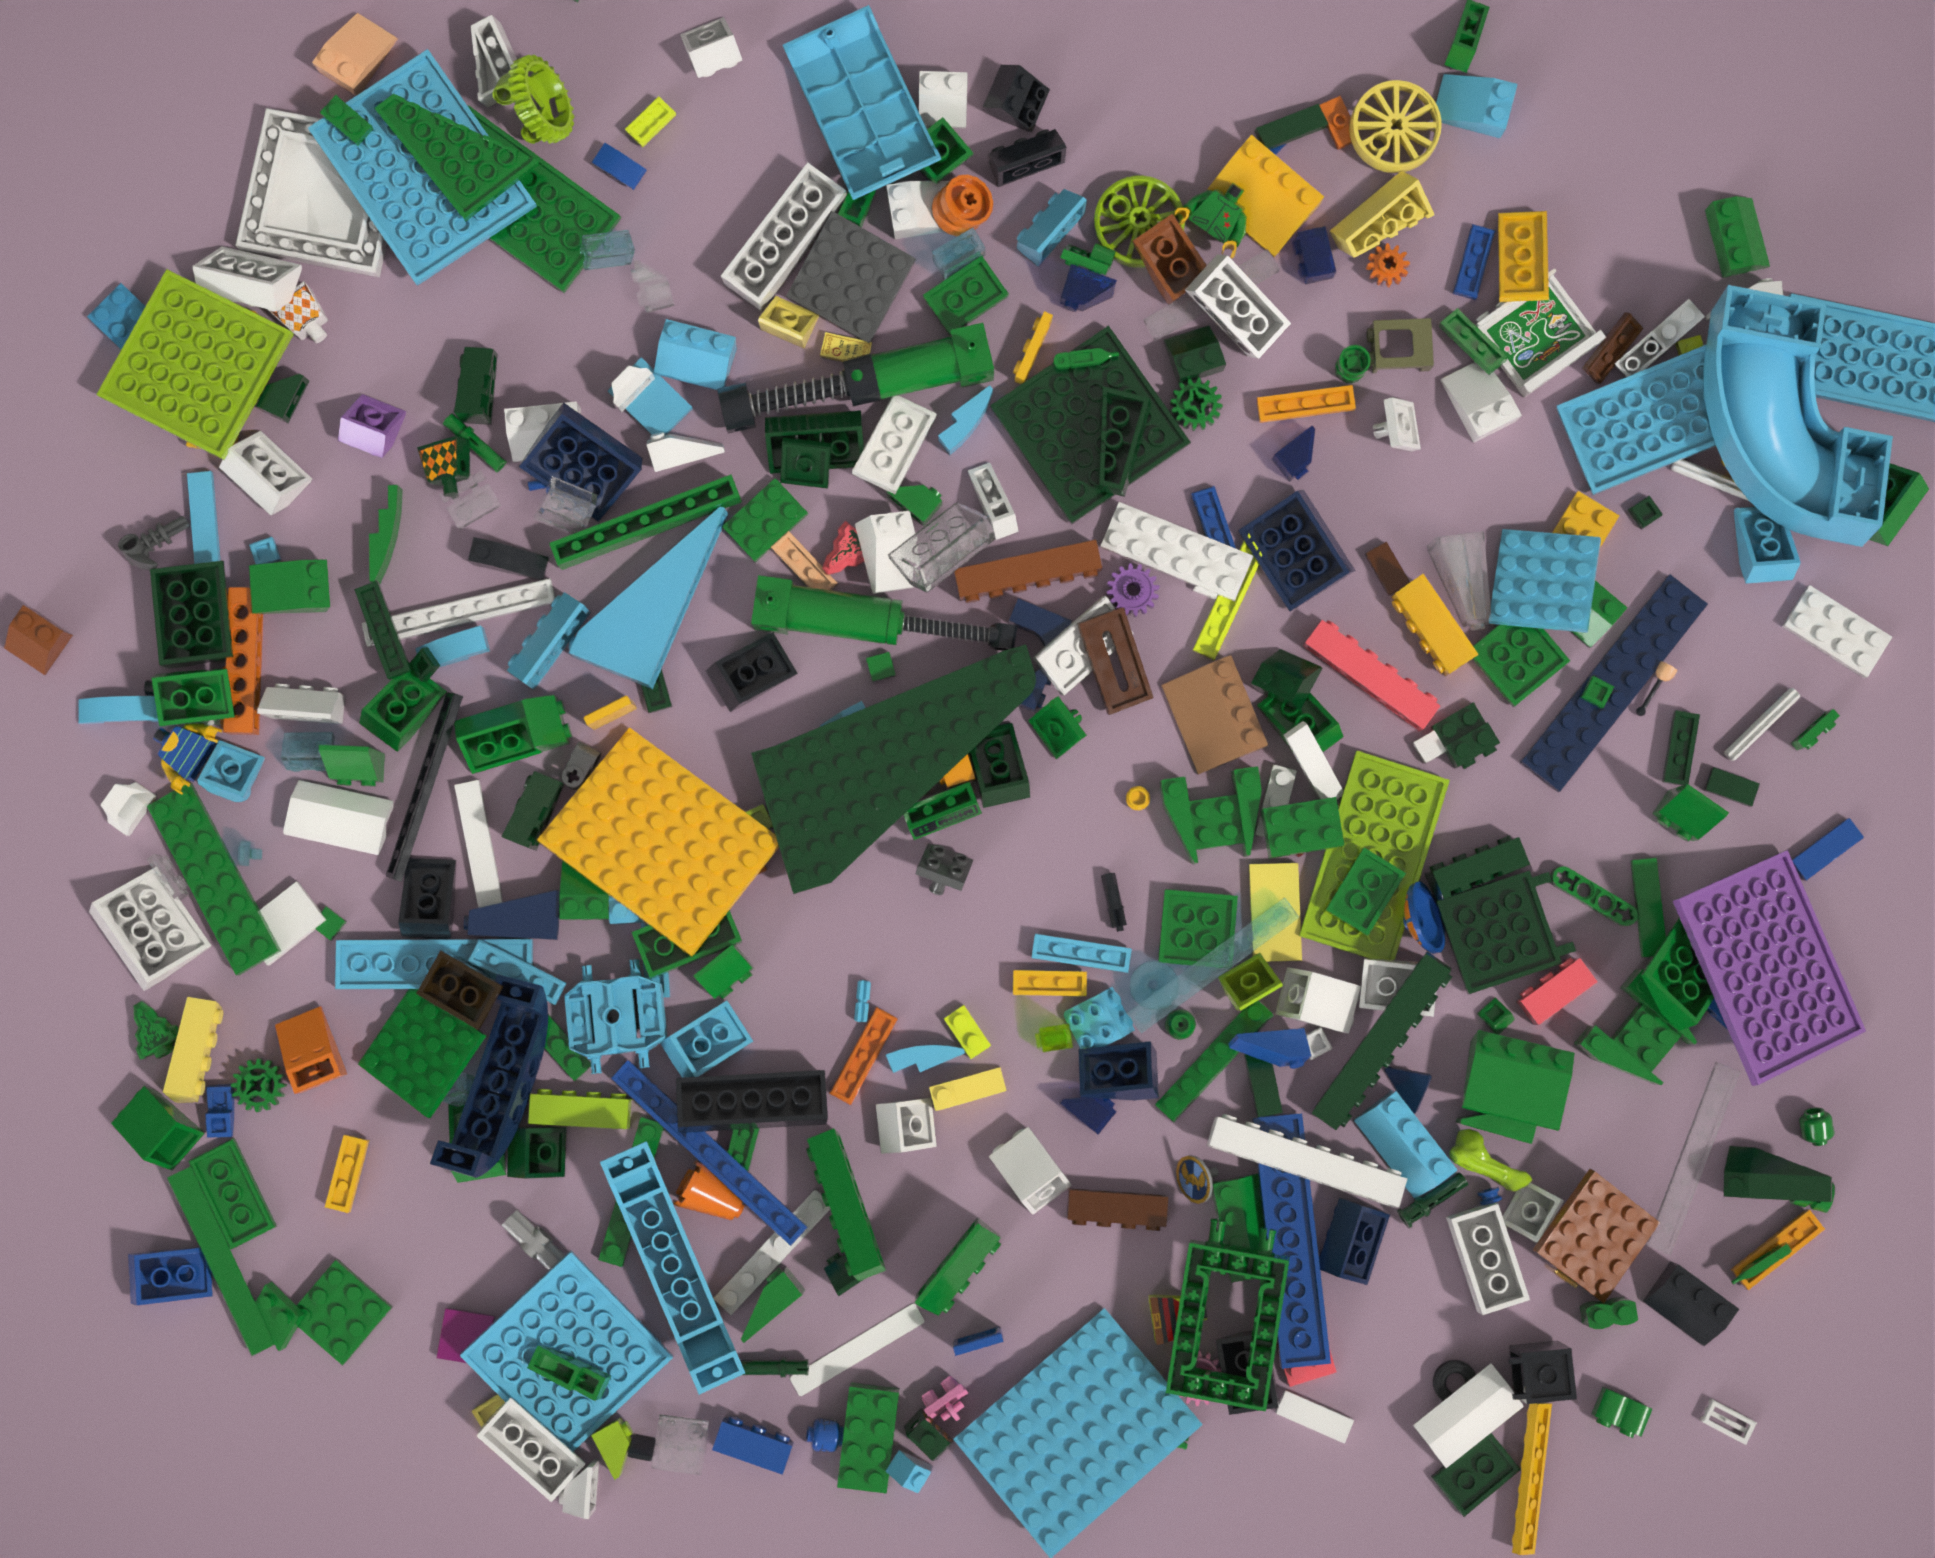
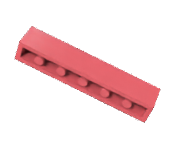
M1321 620L1305 641L1303 647L1419 732L1422 731L1440 708V705L1436 703L1437 698L1428 692L1423 693L1418 690V685L1413 680L1407 677L1405 679L1397 674L1398 670L1388 663L1384 665L1378 661V656L1369 649L1363 650L1358 646L1359 642L1352 636L1347 634L1345 637L1338 631L1339 627L1333 622Z

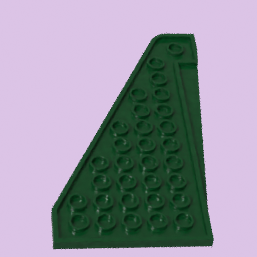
M1026 644L992 655L778 745L751 753L793 894L832 883L1031 695L1036 684V675Z

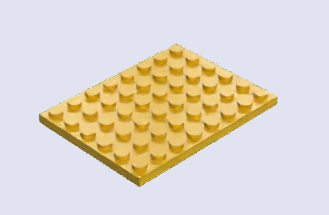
M630 727L537 839L541 845L691 957L779 848L776 835Z

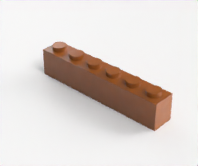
M1091 540L954 569V575L960 601L965 600L966 603H973L979 601V597L989 595V598H997L1003 596V592L1012 590L1013 593H1021L1027 591V587L1036 585V588H1045L1051 586L1050 582L1060 580V583L1063 584L1074 581V577L1083 576L1084 579L1098 576L1097 572L1102 571V564L1097 541Z

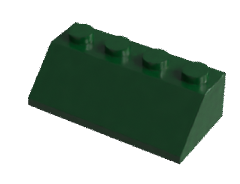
M861 410L765 417V439L770 474L781 473L783 437L831 443L830 469L853 468L864 450Z

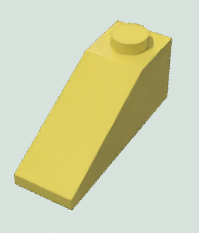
M1000 1067L929 1086L935 1111L1007 1091Z

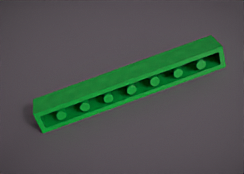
M728 475L550 542L549 544L557 566L564 570L710 515L720 506L726 509L739 504L742 500L732 475Z

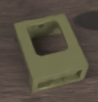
M1431 318L1373 320L1370 328H1367V343H1371V352L1368 353L1371 358L1370 366H1372V373L1382 369L1420 368V372L1430 371L1434 366ZM1383 330H1410L1412 332L1413 355L1411 357L1383 358L1380 355L1379 332Z

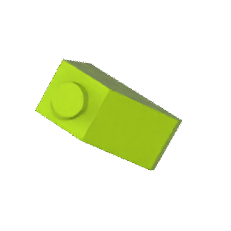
M621 1417L596 1430L591 1435L614 1480L619 1478L623 1472L632 1441L631 1435L633 1434L627 1421L623 1422Z

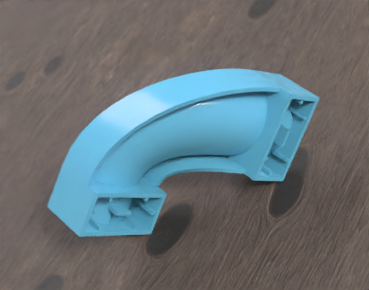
M1728 285L1711 310L1704 361V395L1707 415L1715 444L1726 469L1746 498L1777 524L1810 537L1862 547L1882 527L1893 436L1844 427L1840 432H1836L1824 423L1816 402L1814 371L1815 356L1821 348L1826 304Z

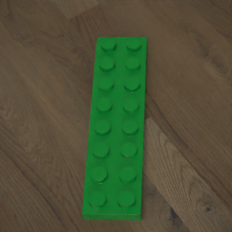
M189 782L191 784L189 787L183 785L181 789L182 795L174 790L149 804L147 808L235 975L239 976L281 952V949L193 783Z

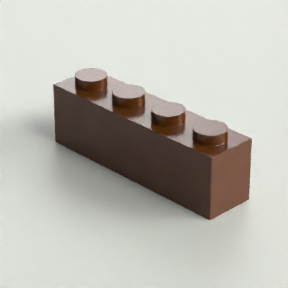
M1069 1188L1067 1220H1072L1073 1225H1087V1221L1097 1222L1096 1226L1111 1227V1223H1119L1121 1228L1136 1229V1225H1146V1230L1160 1231L1161 1227H1167V1195Z

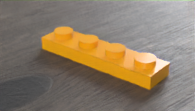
M1353 385L1257 397L1256 399L1260 423L1355 411L1356 409Z
M1806 1209L1730 1270L1737 1278L1744 1267L1767 1252L1772 1251L1776 1246L1787 1242L1792 1250L1790 1254L1779 1259L1778 1262L1758 1275L1740 1281L1746 1290H1750L1823 1232L1825 1228L1811 1210Z

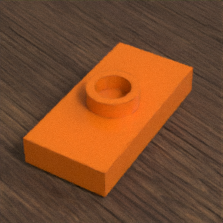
M1341 96L1320 104L1319 106L1329 123L1327 128L1337 149L1339 150L1352 144L1349 132L1351 117Z

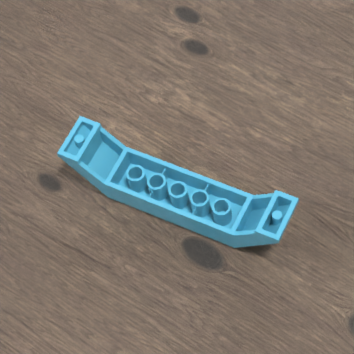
M647 1141L600 1161L698 1394L700 1395L745 1374Z

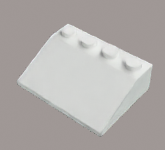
M157 866L92 902L89 913L143 991L166 979L211 947V944Z

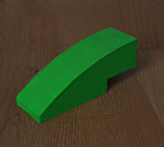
M542 1345L537 1346L527 1367L569 1391L575 1390L594 1401L602 1398L611 1378V1375L585 1362Z

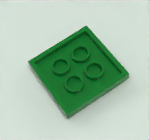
M1498 625L1473 646L1479 654L1473 660L1512 707L1519 704L1570 662V659L1542 628Z
M1164 889L1158 963L1232 969L1238 896Z
M336 1259L297 1304V1307L305 1313L298 1328L343 1366L393 1306L340 1260Z

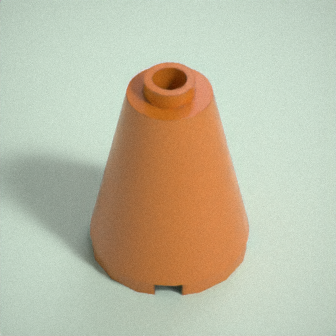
M694 1161L692 1164L696 1165L694 1170L688 1169L676 1190V1194L679 1195L678 1201L673 1199V1205L727 1220H732L734 1217L739 1218L745 1206L742 1204V1200L700 1161Z

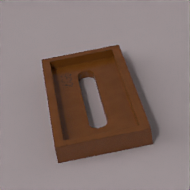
M1118 607L1077 623L1108 715L1154 698L1124 607ZM1105 631L1110 633L1115 645V650L1125 680L1127 681V689L1125 691H1121L1102 637Z

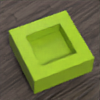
M764 804L746 812L767 829L773 827Z

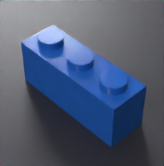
M729 1416V1419L724 1418L722 1420L712 1450L783 1475L794 1442L790 1441L788 1435L779 1432L773 1435L767 1433V1429L763 1426L753 1424L750 1427L744 1425L742 1419Z

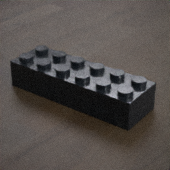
M825 1070L676 1078L678 1133L827 1124Z

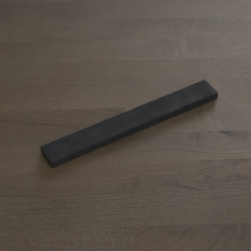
M447 692L391 857L386 877L402 882L463 696L456 693Z

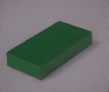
M1713 767L1711 768L1704 791L1752 807L1760 783Z

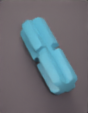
M859 980L857 983L856 999H858V1003L856 1002L854 1015L856 1022H867L869 1004L867 1001L870 999V981Z

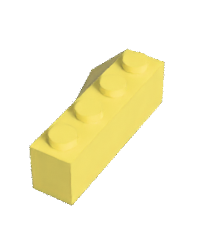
M1401 171L1333 227L1330 233L1338 249L1355 258L1379 245L1381 240L1387 237L1391 239L1398 235V231L1417 225L1418 221L1424 217L1428 219L1434 216V212L1419 180Z
M187 997L163 1093L175 1103L198 1102L199 1096H202L204 1093L205 1081L203 1080L205 1072H208L211 1067V1057H209L211 1048H214L217 1043V1033L215 1032L217 1025L221 1024L223 1019L222 1007L216 1001Z

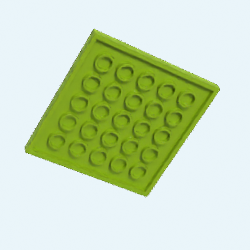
M166 269L96 395L225 460L228 449L233 446L294 333Z

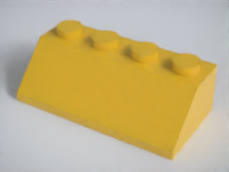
M1424 574L1414 579L1392 596L1394 600L1392 601L1393 607L1407 619L1405 622L1411 633L1417 634L1421 640L1419 644L1426 654L1430 653L1434 659L1433 665L1440 674L1443 673L1446 677L1479 655Z

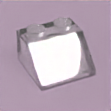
M552 476L533 519L572 535L587 527L596 507L597 495Z

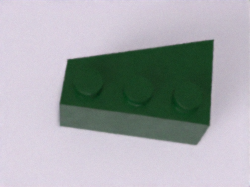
M465 347L464 354L460 355L461 371L458 378L454 413L463 423L492 425L498 354L494 349Z
M536 771L529 775L524 784L525 790L517 800L514 812L501 837L537 851L540 844L537 839L546 829L565 784Z

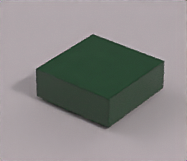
M1650 495L1628 509L1641 530L1663 515Z
M428 647L421 648L409 663L421 682H427L440 667V664Z

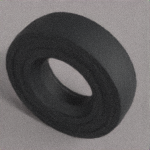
M1449 1360L1442 1363L1436 1369L1433 1376V1388L1436 1395L1442 1401L1454 1393L1449 1391L1446 1386V1380L1449 1375L1453 1373L1461 1374L1465 1384L1476 1376L1473 1368L1467 1363L1460 1360Z

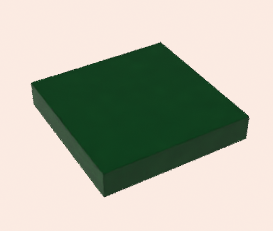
M783 437L780 483L828 489L831 443Z

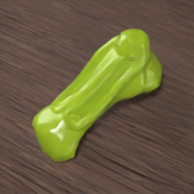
M1471 1129L1458 1131L1455 1146L1449 1151V1156L1453 1163L1466 1170L1485 1175L1510 1191H1518L1528 1186L1532 1181L1531 1176L1527 1172L1510 1168L1492 1159L1484 1146V1139L1479 1132Z

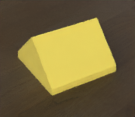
M775 296L759 317L758 322L762 331L804 349L819 315Z

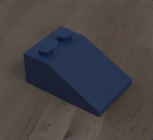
M1151 1041L1079 1049L1080 1096L1133 1101L1159 1098L1157 1052Z

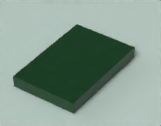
M1490 1433L1448 1468L1442 1466L1431 1477L1461 1515L1465 1517L1521 1469L1494 1435Z

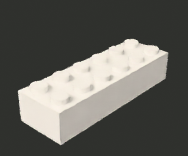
M807 163L722 273L723 284L762 312L817 240L831 212L837 213L840 210L847 196L846 190Z

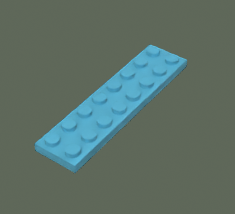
M478 939L336 940L335 989H419L440 950L451 952L468 962L467 960ZM480 939L533 966V939ZM470 963L492 979H496V975Z

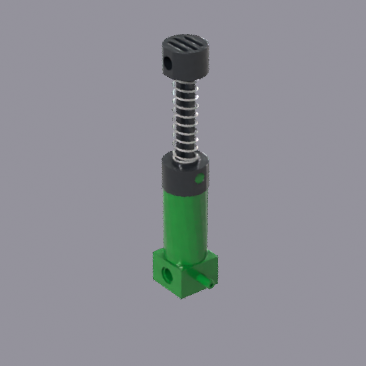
M984 323L952 329L950 330V337L876 354L870 353L843 359L844 369L840 371L838 376H834L831 373L830 378H825L822 375L821 380L812 378V382L803 380V384L794 382L793 386L785 384L784 388L780 389L776 386L775 390L771 391L769 388H766V392L761 393L757 390V394L753 395L748 392L746 382L718 388L717 390L724 423L729 434L756 428L755 417L756 414L760 416L761 412H766L769 415L770 410H775L778 413L779 408L788 410V406L797 408V404L803 403L806 406L807 402L811 401L815 404L816 400L819 399L824 402L825 398L828 397L833 400L834 396L837 395L843 398V394H845L846 397L851 398L854 407L960 382L961 388L994 381V366Z

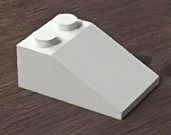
M908 181L886 185L895 239L945 232L934 220L932 202L937 192L946 186L949 181H940L937 184L933 181Z
M1476 362L1440 379L1473 443L1516 422L1522 416L1511 394L1493 372L1488 375Z
M910 511L870 515L857 522L855 527L873 594L913 588L915 584L916 534Z
M1364 959L1359 1008L1384 1011L1418 962ZM1435 1002L1430 1009L1426 1006L1420 1014L1434 1017Z

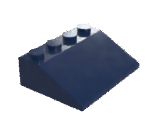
M563 402L548 421L519 467L599 522L642 470L643 458Z
M1305 490L1296 491L1238 530L1289 612L1356 571ZM1253 541H1254L1255 544L1257 545L1258 550L1256 549V547H1255L1254 544L1252 543Z

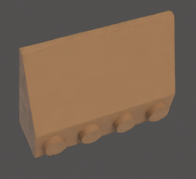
M1231 655L1161 685L1198 775L1268 746Z

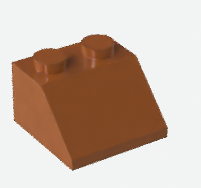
M23 605L9 625L4 649L43 675H46L73 635L36 610Z

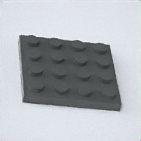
M832 211L786 296L870 343L917 259Z

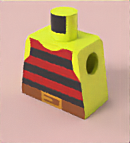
M1148 1295L1156 1345L1173 1341L1181 1296ZM1205 1308L1204 1320H1207V1311H1206V1308Z

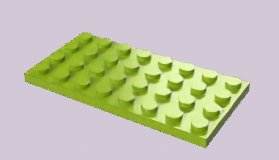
M1355 751L1338 806L1344 846L1324 851L1302 922L1300 937L1368 959L1395 960L1405 929L1403 918L1405 917L1404 904L1406 894L1410 885L1420 880L1449 785V779L1367 753ZM1363 847L1406 873L1368 936L1325 911Z

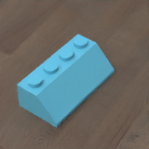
M565 592L562 596L558 595L551 604L552 609L547 616L544 614L539 619L536 625L538 628L533 635L529 634L522 643L523 649L521 652L514 654L508 662L509 668L507 671L533 690H535L591 613L582 603Z
M1391 1090L1353 1120L1391 1169L1402 1172L1401 1177L1407 1178L1405 1188L1413 1198L1419 1197L1440 1185L1457 1171V1168L1397 1091Z

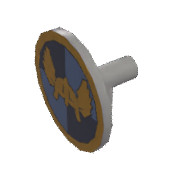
M1188 1155L1182 1157L1177 1164L1176 1176L1184 1196L1197 1204L1206 1202L1210 1198L1213 1189L1212 1178L1218 1176V1169L1216 1167L1208 1169L1205 1163L1197 1156Z

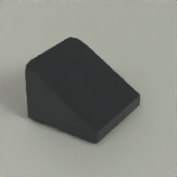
M635 1434L627 1456L629 1458L652 1461L655 1457L657 1438Z

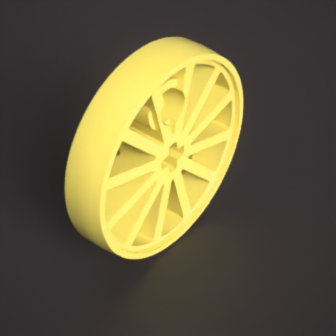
M1401 80L1382 82L1369 89L1357 102L1349 124L1351 142L1360 158L1377 170L1387 173L1411 171L1422 165L1432 155L1438 144L1441 134L1440 111L1434 99L1420 86ZM1392 91V110L1381 92ZM1399 91L1410 93L1411 96L1402 112L1399 113ZM1374 97L1383 113L1365 104V102L1369 98ZM1416 97L1425 104L1424 107L1405 117ZM1359 112H1364L1378 122H1359ZM1427 112H1430L1433 122H1412ZM1397 126L1399 129L1392 130L1391 127ZM1358 130H1376L1377 132H1374L1370 137L1362 141ZM1431 130L1434 132L1433 140L1430 141L1414 131ZM1373 140L1382 141L1384 147L1376 148L1373 145ZM1409 140L1418 143L1427 150L1421 156H1418ZM1390 142L1393 147V163L1380 159L1388 150ZM1400 144L1405 148L1411 161L1400 163Z

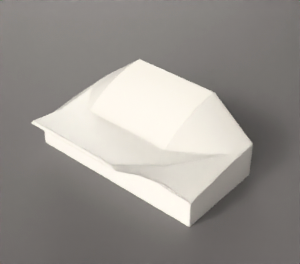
M627 366L611 383L614 394L613 403L621 413L655 379L653 373L648 368L640 369Z
M137 782L130 785L115 784L101 803V807L107 815L108 823L126 836H130L148 811L147 806L153 803L158 796Z

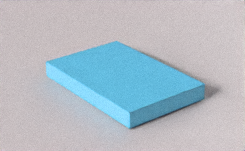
M641 357L633 367L640 369L648 368L653 373L655 379L625 410L651 435L664 432V435H667L693 408L660 375L654 374V369ZM611 387V388L608 390V393H609L612 397H614L613 389H612V387Z

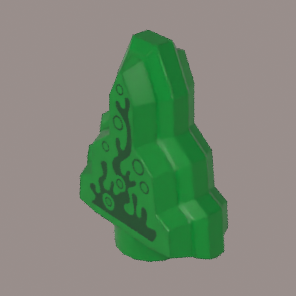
M143 1001L133 1005L134 1020L138 1026L135 1034L138 1045L135 1049L139 1059L142 1060L151 1055H155L156 1059H160L172 1053L174 1050L173 1043L176 1042L179 1031L178 1025H172L165 1017H158L154 1008Z

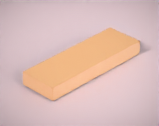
M789 531L771 546L775 553L807 587L832 590L838 585L831 575H827L822 570V566Z

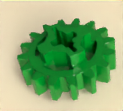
M1189 378L1187 386L1180 383L1178 386L1180 391H1173L1172 395L1177 399H1171L1170 405L1175 406L1171 409V414H1178L1176 422L1182 420L1184 422V429L1189 424L1192 431H1195L1197 426L1205 430L1206 423L1212 426L1214 424L1213 418H1219L1220 413L1216 410H1221L1223 404L1217 402L1221 400L1222 395H1215L1217 386L1210 388L1209 380L1202 384L1201 378H1198L1196 383H1193ZM1198 390L1205 392L1207 395L1200 393ZM1187 392L1188 399L1180 404L1182 396ZM1193 400L1201 403L1199 410L1195 405L1191 406ZM1212 405L1211 412L1205 417V408ZM1185 414H1189V415L1193 416L1194 419L1189 418V417L1186 416Z
M259 1058L255 1064L253 1060H248V1067L240 1065L238 1068L241 1073L233 1074V1077L237 1079V1083H232L231 1087L237 1088V1091L232 1095L233 1097H240L238 1105L246 1103L245 1110L248 1111L254 1107L255 1112H261L262 1106L266 1111L271 1110V1104H279L277 1097L285 1096L281 1088L287 1087V1084L281 1083V1079L286 1075L278 1074L280 1066L271 1067L273 1061L267 1060L264 1064L263 1058ZM263 1069L266 1070V1072L262 1073L261 1075H258L257 1072H254L253 1070ZM273 1080H274V1090L272 1089V1081H273ZM244 1081H246V1090H244ZM256 1081H262L260 1085L262 1089L256 1090L258 1086ZM256 1096H260L262 1099L264 1098L265 1101L257 1102L252 1099Z

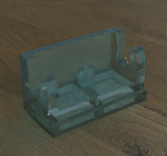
M629 230L582 235L580 254L585 256L583 261L585 270L631 265L635 248Z

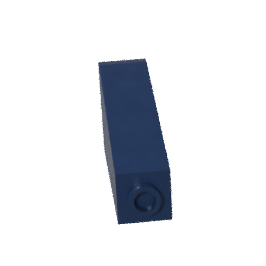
M550 891L469 910V915L464 916V930H468L467 935L558 940L560 891Z

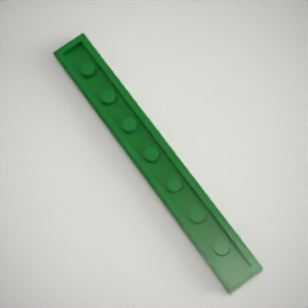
M191 1166L167 1177L170 1187L251 1357L275 1345Z

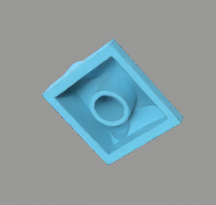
M219 740L197 779L198 784L212 794L233 802H243L251 795V787L262 767L265 757Z

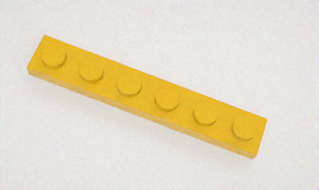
M1547 1402L1529 1404L1527 1410V1427L1524 1435L1525 1445L1521 1461L1522 1471L1518 1486V1505L1515 1511V1531L1512 1537V1553L1518 1555L1535 1554L1552 1404Z

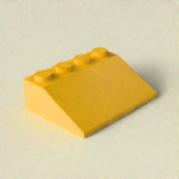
M1253 135L1239 148L1207 189L1212 191L1219 189L1226 193L1231 184L1235 183L1244 190L1237 203L1245 208L1244 213L1247 217L1246 234L1274 258L1321 205L1324 199L1320 192Z

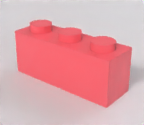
M1567 958L1562 964H1559L1561 969L1554 974L1551 971L1539 979L1541 982L1535 988L1529 986L1520 993L1521 998L1516 1002L1533 1025H1540L1598 982L1581 958Z

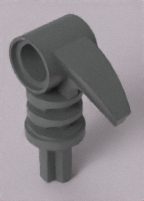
M181 516L164 526L161 522H158L155 525L157 530L148 529V535L142 532L140 539L135 534L125 535L120 539L118 548L131 565L144 570L156 569L158 564L149 558V551L154 552V546L156 545L159 548L163 547L161 543L163 541L168 545L173 543L170 537L189 528L190 525L187 519Z

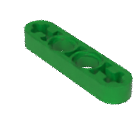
M1563 866L1557 867L1551 872L1552 885L1616 924L1630 926L1637 921L1638 912L1634 906L1574 870ZM1566 872L1565 877L1570 881H1574L1577 878L1571 890L1568 889L1571 886L1568 882H1558L1559 877L1557 873ZM1581 883L1587 884L1590 888V892L1586 897H1581L1577 893V887ZM1601 896H1607L1611 901L1610 907L1606 910L1601 909L1598 905V900ZM1617 903L1620 904L1617 907L1620 911L1629 910L1630 920L1622 921L1623 916L1618 912H1614L1613 915L1610 914L1616 908Z

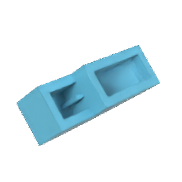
M990 385L951 414L954 424L938 435V441L949 455L964 444L981 422L993 395V388Z
M481 625L415 648L416 653H418L421 648L428 647L440 664V667L490 652L485 629Z
M920 1045L888 1053L886 1057L893 1073L913 1064H916L919 1072H922L965 1054L964 1048L949 1045Z

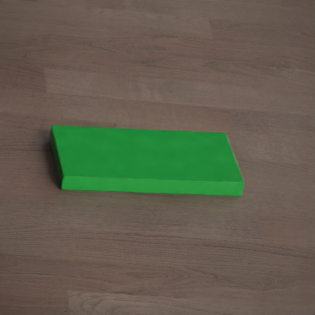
M235 1138L188 1161L230 1250L277 1227Z

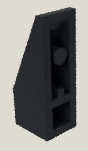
M473 537L468 561L475 566L537 580H544L549 557L476 537Z

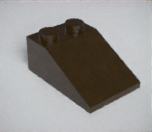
M440 950L416 994L479 1030L504 986L451 952Z

